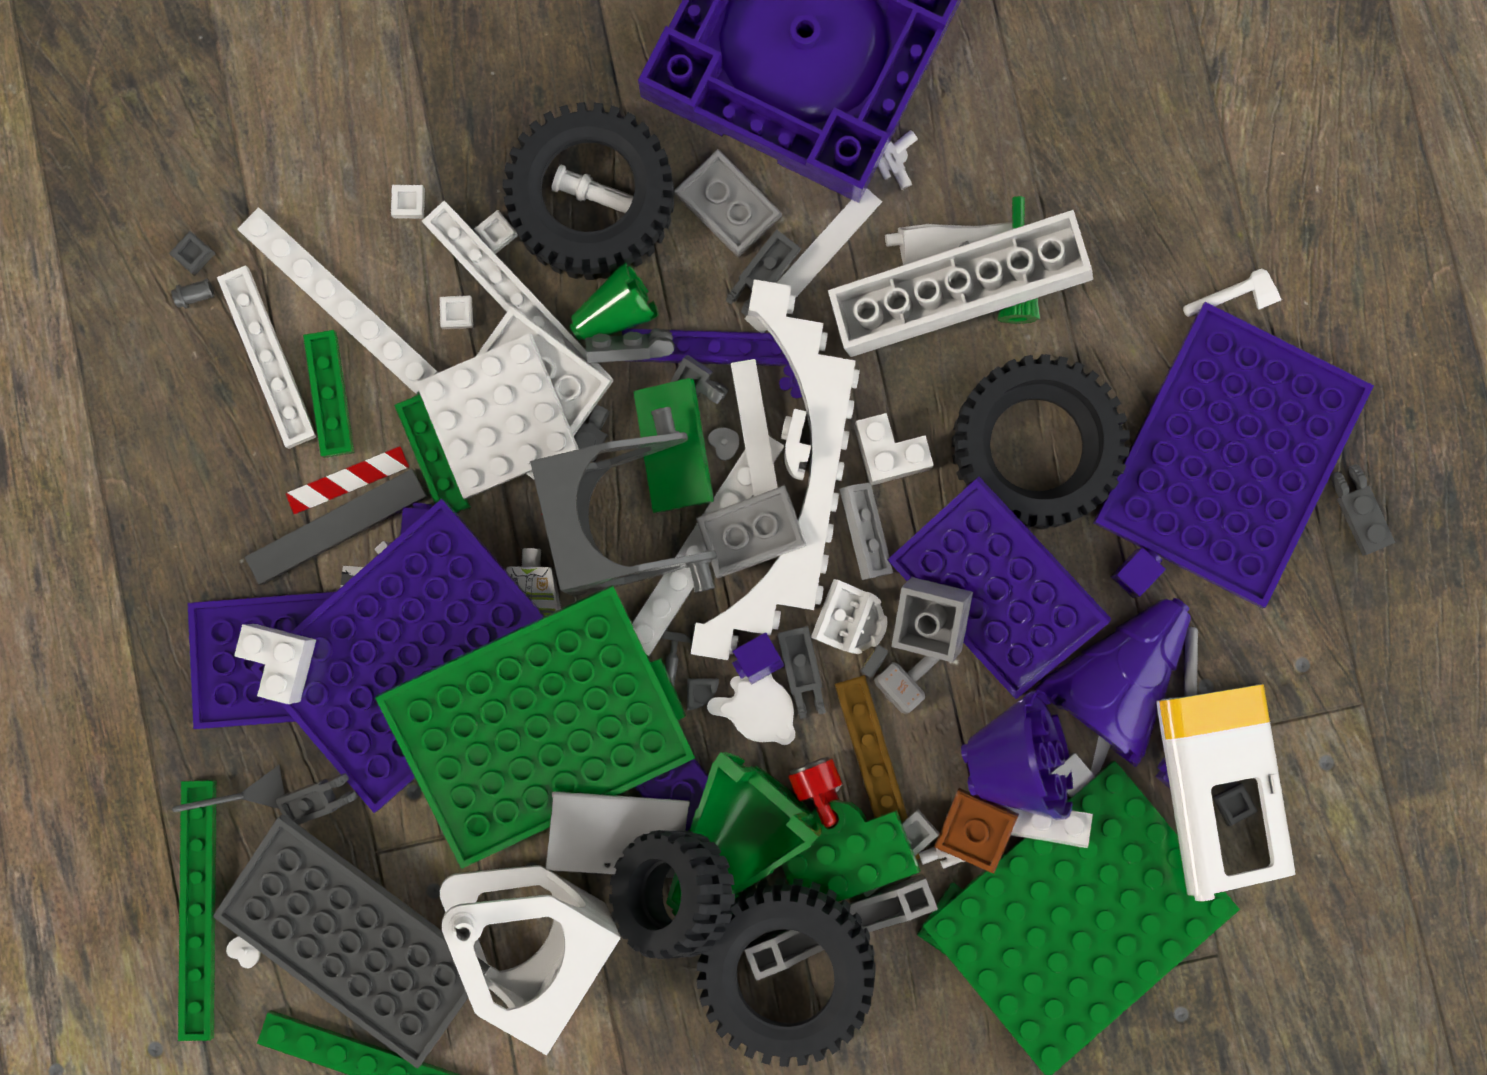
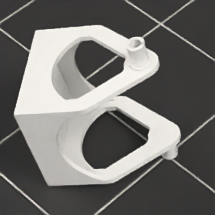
M541 865L455 873L448 876L440 888V900L446 912L442 919V933L474 1012L480 1018L547 1055L621 938L606 903L551 870H546V867ZM540 885L552 893V896L539 895L476 902L478 896L484 892ZM548 916L553 919L552 928L545 943L530 959L516 967L502 971L490 966L486 974L483 975L478 958L486 964L488 963L478 938L481 936L485 926ZM489 989L499 996L509 1008L506 1009L495 1003Z

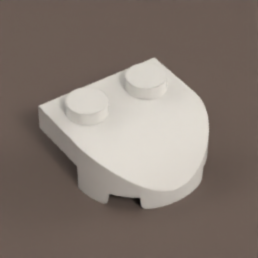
M794 409L792 417L786 416L781 439L786 440L784 460L789 474L793 478L803 481L804 469L807 465L811 445L799 443L806 411Z
M833 579L811 638L854 654H860L872 646H877L887 629V616L883 613L880 604L882 603L881 600L872 593Z

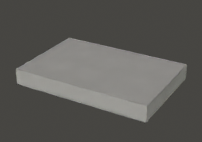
M719 149L674 190V194L737 258L782 217V213Z
M785 485L696 518L707 552L716 551L717 558L711 560L716 578L724 577L807 546Z

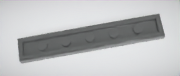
M410 469L247 555L245 559L258 584L263 585L403 511V507L408 508L413 503H418L428 496L413 469Z

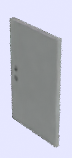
M553 791L546 870L615 874L617 869L614 866L618 858L624 857L622 852L629 843H634L638 836L649 834L650 831L656 830L685 831L690 801ZM673 868L669 870L666 875L667 878L674 877L675 871Z

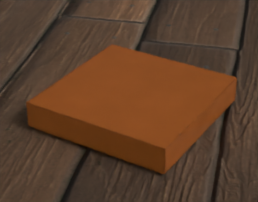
M959 788L934 848L994 874L1019 813L996 803L983 800L977 795L973 796L970 792Z

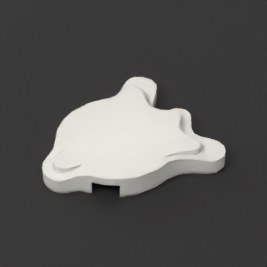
M772 674L752 685L747 676L743 679L740 676L733 677L730 684L735 691L734 696L731 698L715 697L708 702L707 709L709 713L728 718L734 723L741 734L752 741L777 742L782 745H788L795 738L792 699L785 688L773 679Z

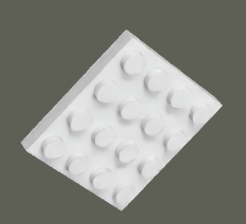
M511 306L476 356L528 333L532 334L574 436L613 381ZM532 471L526 473L528 476L534 479Z
M528 333L416 383L463 499L470 498L531 472L530 461L579 449L532 334Z

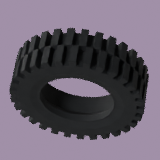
M585 102L576 103L577 112L570 113L568 105L559 107L562 116L554 118L551 111L543 114L546 123L541 126L535 120L529 125L532 134L528 136L522 132L519 136L520 149L512 147L509 155L513 162L512 164L506 162L504 169L508 178L503 179V189L506 194L504 202L509 212L510 221L521 242L524 243L531 255H536L538 261L544 266L548 263L553 271L561 274L562 270H564L569 277L575 279L578 278V274H584L586 280H595L594 274H601L603 279H607L611 276V271L617 270L624 263H627V265L633 263L635 268L642 264L641 256L646 253L650 257L655 252L654 244L656 242L661 244L665 238L664 229H669L671 224L670 214L674 212L673 196L675 195L671 167L668 163L665 149H661L660 140L655 134L650 135L649 127L643 121L640 125H637L636 117L633 114L627 112L624 118L621 116L620 108L612 105L610 111L605 112L603 103L594 102L593 111L587 110ZM581 143H598L614 149L627 161L635 179L634 196L627 212L615 224L599 231L582 232L562 225L549 213L543 201L542 182L547 167L560 152Z
M1041 354L1038 359H1033V355H1028L1018 362L1015 359L1010 360L1003 367L1000 368L998 366L987 377H984L969 394L958 412L959 416L953 428L955 435L952 437L951 447H955V453L952 455L953 464H958L959 470L956 474L959 481L963 479L967 485L966 487H968L977 477H980L1028 529L1037 527V530L1047 529L1052 526L1055 528L1072 522L1088 514L1097 505L1103 503L1109 497L1107 494L1114 490L1119 483L1116 480L1117 477L1124 473L1126 465L1122 464V461L1129 455V447H1124V442L1130 439L1129 430H1123L1122 424L1127 421L1125 412L1118 414L1116 408L1121 405V402L1117 396L1110 399L1107 392L1112 388L1108 383L1105 382L1100 386L1095 381L1100 375L1093 370L1088 375L1082 372L1085 365L1077 361L1071 366L1067 364L1068 358L1059 356L1053 361L1050 360L1051 355ZM1027 400L1047 401L1061 407L1075 421L1082 439V454L1075 472L1062 485L1045 491L1026 490L1009 482L997 469L990 447L992 430L1000 415L1017 403Z
M776 878L774 885L769 886L768 880L759 882L755 890H752L751 886L744 889L740 897L735 899V904H731L730 911L733 914L730 923H725L724 925L726 928L725 933L720 940H715L716 943L711 949L702 951L697 962V971H700L697 978V989H703L699 999L702 1007L709 1006L706 1017L710 1024L716 1020L719 1022L716 1032L721 1038L727 1033L731 1035L729 1045L733 1049L737 1050L741 1043L746 1045L744 1056L753 1059L756 1051L764 1053L761 1063L768 1065L771 1064L772 1056L780 1057L779 1066L789 1067L791 1057H797L798 1066L807 1065L809 1055H813L816 1062L825 1058L827 1049L833 1055L840 1050L842 1040L848 1044L854 1037L855 1028L858 1030L864 1023L865 1013L868 1014L873 996L876 972L875 952L873 945L869 944L870 934L868 929H862L861 917L857 912L854 915L850 913L851 905L845 899L841 903L837 902V893L829 889L824 894L819 891L821 885L812 882L811 888L802 886L803 879L794 878L793 884L787 885L785 878ZM787 929L806 934L821 945L832 963L834 988L831 997L816 1015L807 1020L797 1023H782L765 1018L756 1013L747 1004L740 992L737 980V967L740 956L751 941L769 931Z

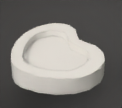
M240 936L229 942L226 950L228 956L238 959L240 965L244 968L253 967L258 963L261 955L260 951Z

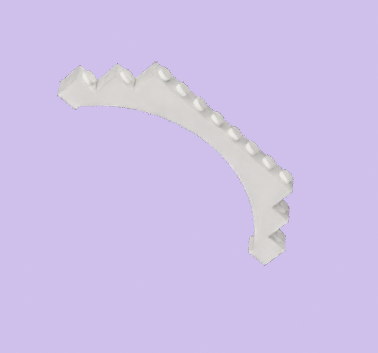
M754 279L748 316L757 317L773 336L795 374L804 400L811 450L808 485L798 522L807 546L779 556L766 575L729 609L706 623L696 622L691 654L728 660L729 654H734L733 650L737 648L738 636L733 635V629L760 634L766 632L767 635H771L772 629L778 630L781 611L775 610L776 604L814 610L815 604H821L823 586H819L818 583L820 573L826 574L829 555H824L823 553L825 542L831 543L834 524H829L830 511L836 512L839 493H834L835 481H841L844 462H839L841 449H847L849 431H844L846 418H852L854 401L849 400L851 388H857L860 370L854 369L855 360L818 354L819 351H825L828 333L822 332L823 323L786 317L787 313L793 314L796 297L795 295H790V285Z

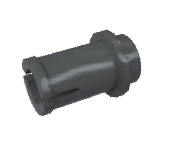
M208 278L183 287L179 284L176 285V289L171 290L177 308L184 307V309H187L189 304L215 298L213 287Z

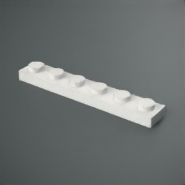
M245 265L217 277L285 447L290 449L318 437L250 269Z

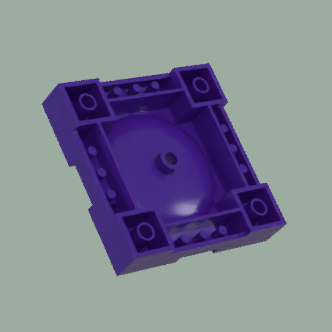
M682 0L669 27L666 26L638 79L640 95L642 98L722 137L725 134L777 159V164L860 203L961 0ZM801 31H808L812 34V36L808 38H802L798 35V33Z

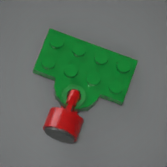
M827 756L790 771L791 774L788 777L797 800L802 801L813 798L816 808L812 811L814 816L810 821L813 825L815 822L819 823L822 832L810 848L782 864L789 885L793 884L794 878L803 879L802 886L811 888L812 882L821 885L820 892L826 894L830 889L837 893L836 901L839 902L920 872L897 810L867 821L861 809L854 803L839 800L835 788L842 785V781L833 758L829 759Z

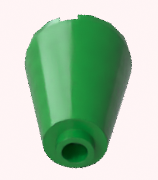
M627 263L621 265L571 316L573 323L570 324V328L578 340H585V338H590L597 334L611 335L659 317V311L654 300L648 303L649 297L647 293L649 291L631 266L627 267Z

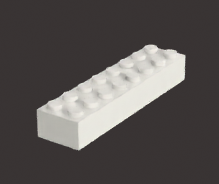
M1074 210L830 289L828 293L844 349L850 357L1091 281L1093 280V273Z

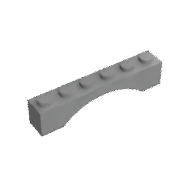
M922 874L875 892L868 898L865 896L849 903L851 905L850 913L852 915L856 912L862 919L861 927L862 929L867 928L868 932L903 923L938 909L928 882ZM781 929L751 941L744 950L757 981L783 971L824 949L806 934L794 930Z

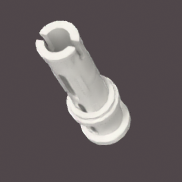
M562 164L558 167L552 184V191L554 192L560 190L576 196L578 201L588 199L624 213L627 212L633 200L632 195L595 182L589 174L580 175L566 170V166Z

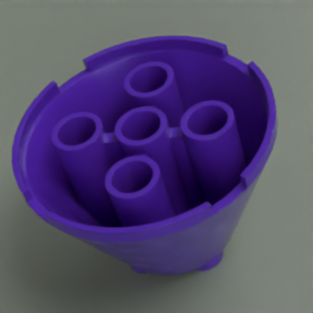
M1036 690L1028 693L969 738L968 744L961 746V754L964 762L968 763L969 767L968 788L971 795H979L983 800L1051 819L1063 820L1070 816L1073 807L1072 801L1067 802V790L1073 789L1072 772L1070 771L1067 777L1051 773L1059 766L1064 765L1070 755L1058 714L1051 716L1047 707L1048 704H1051V700L1043 691Z

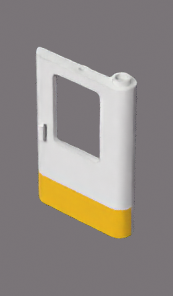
M1264 684L1194 696L1157 700L1156 705L1187 895L1194 896L1195 901H1207L1215 899V893L1295 875ZM1255 778L1258 783L1270 864L1264 868L1227 876L1223 868L1211 789L1215 785Z

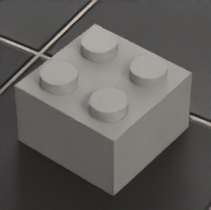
M911 577L901 588L891 647L953 663L962 652L973 592Z

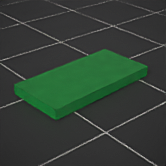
M687 378L633 391L641 438L657 436L651 412L664 407H671L676 431L685 432L688 440L681 444L644 457L653 513H662L714 502L694 379Z

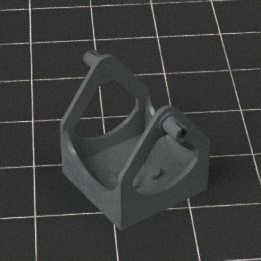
M664 407L651 412L657 436L611 441L530 461L561 591L573 597L598 592L611 585L619 587L683 568H690L695 593L715 588L709 563L717 558L716 551L627 567L604 557L595 544L590 530L589 505L591 496L601 477L610 468L634 461L688 440L687 433L676 431L671 407ZM635 449L608 460L590 463L600 453Z

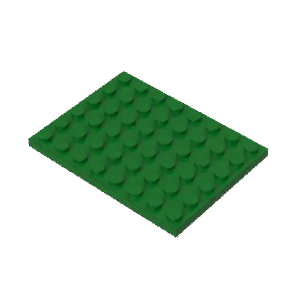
M614 585L418 675L375 697L461 869L549 828L553 791L617 796L695 759L692 749Z
M1111 761L1095 775V778L1074 796L1067 799V802H1073L1072 811L1093 814L1088 848L1023 837L1001 856L994 874L984 870L921 924L1044 1075H1053L1240 910L1225 891L1215 893V899L1207 901H1195L1194 896L1187 895L1178 835L1116 761Z

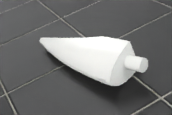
M1012 222L979 226L922 224L899 227L898 233L885 234V243L887 247L900 245L903 265L958 248L966 241L973 243L1012 230Z

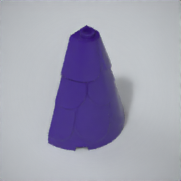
M1173 598L1172 601L1168 599L1158 601L1117 626L1115 632L1085 649L1081 655L1043 678L1034 690L1043 691L1054 706L1069 712L1111 744L1110 748L1131 765L1137 767L1146 754L1158 715L1156 701L1165 699L1172 671L1177 669L1191 616L1188 613L1190 608L1177 598Z

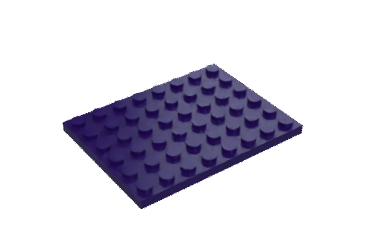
M1204 302L1129 450L1128 457L1123 462L1126 467L1124 473L1116 479L1119 483L1114 490L1107 494L1109 497L1103 502L1093 523L1141 548L1143 547L1145 550H1153L1159 557L1260 608H1266L1374 385Z
M441 499L290 632L315 639L316 643L301 701L292 704L279 703L340 774H347L349 785L372 812L376 813L415 779L375 699L376 695L545 617V615L444 499ZM256 662L250 669L261 680L265 664Z

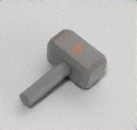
M925 656L907 673L899 664L893 662L874 678L875 684L901 713L908 714L925 699V693L915 682L940 659Z

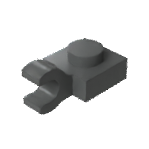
M689 355L683 358L670 381L674 382L692 378L695 382L697 398L702 393L716 404L723 400L729 391V388L725 385L710 380L714 371Z
M596 405L589 423H583L576 432L574 438L579 449L605 443L608 434L602 432L601 429L610 413L607 409ZM598 455L591 462L595 463Z

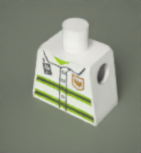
M522 549V567L509 566L506 571L545 616L560 610L555 569L552 567H541V549Z

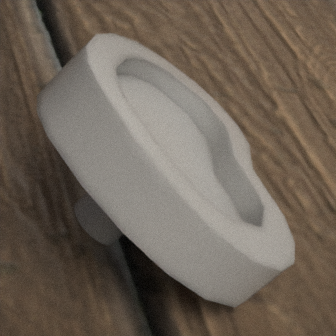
M717 428L711 431L708 436V441L710 445L716 448V455L720 460H729L737 452L739 435L735 431L728 428Z

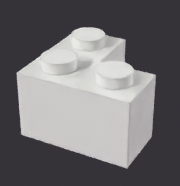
M887 413L856 421L854 429L871 486L929 471L934 466L926 435L895 443Z
M242 624L234 656L265 664L257 694L258 697L292 704L301 701L316 640L258 624Z

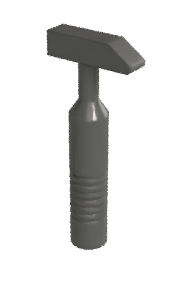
M665 631L662 639L672 640L671 651L666 657L665 668L674 687L679 660L676 654L678 641L692 643L693 641L686 634Z

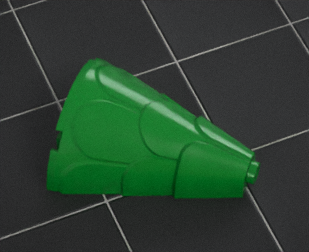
M720 752L712 763L700 805L695 811L690 831L706 836L709 842H714L720 848L721 853L719 855L725 856L730 866L727 868L728 873L733 875L734 885H731L732 894H735L736 899L741 895V891L772 874L774 869L810 848L819 838L822 830L819 823L815 822L813 825L810 821L814 816L813 813L802 801H798L796 795L781 782L758 766H744L745 760L737 755ZM674 873L666 904L673 909L672 913L676 916L681 903V886L677 874Z

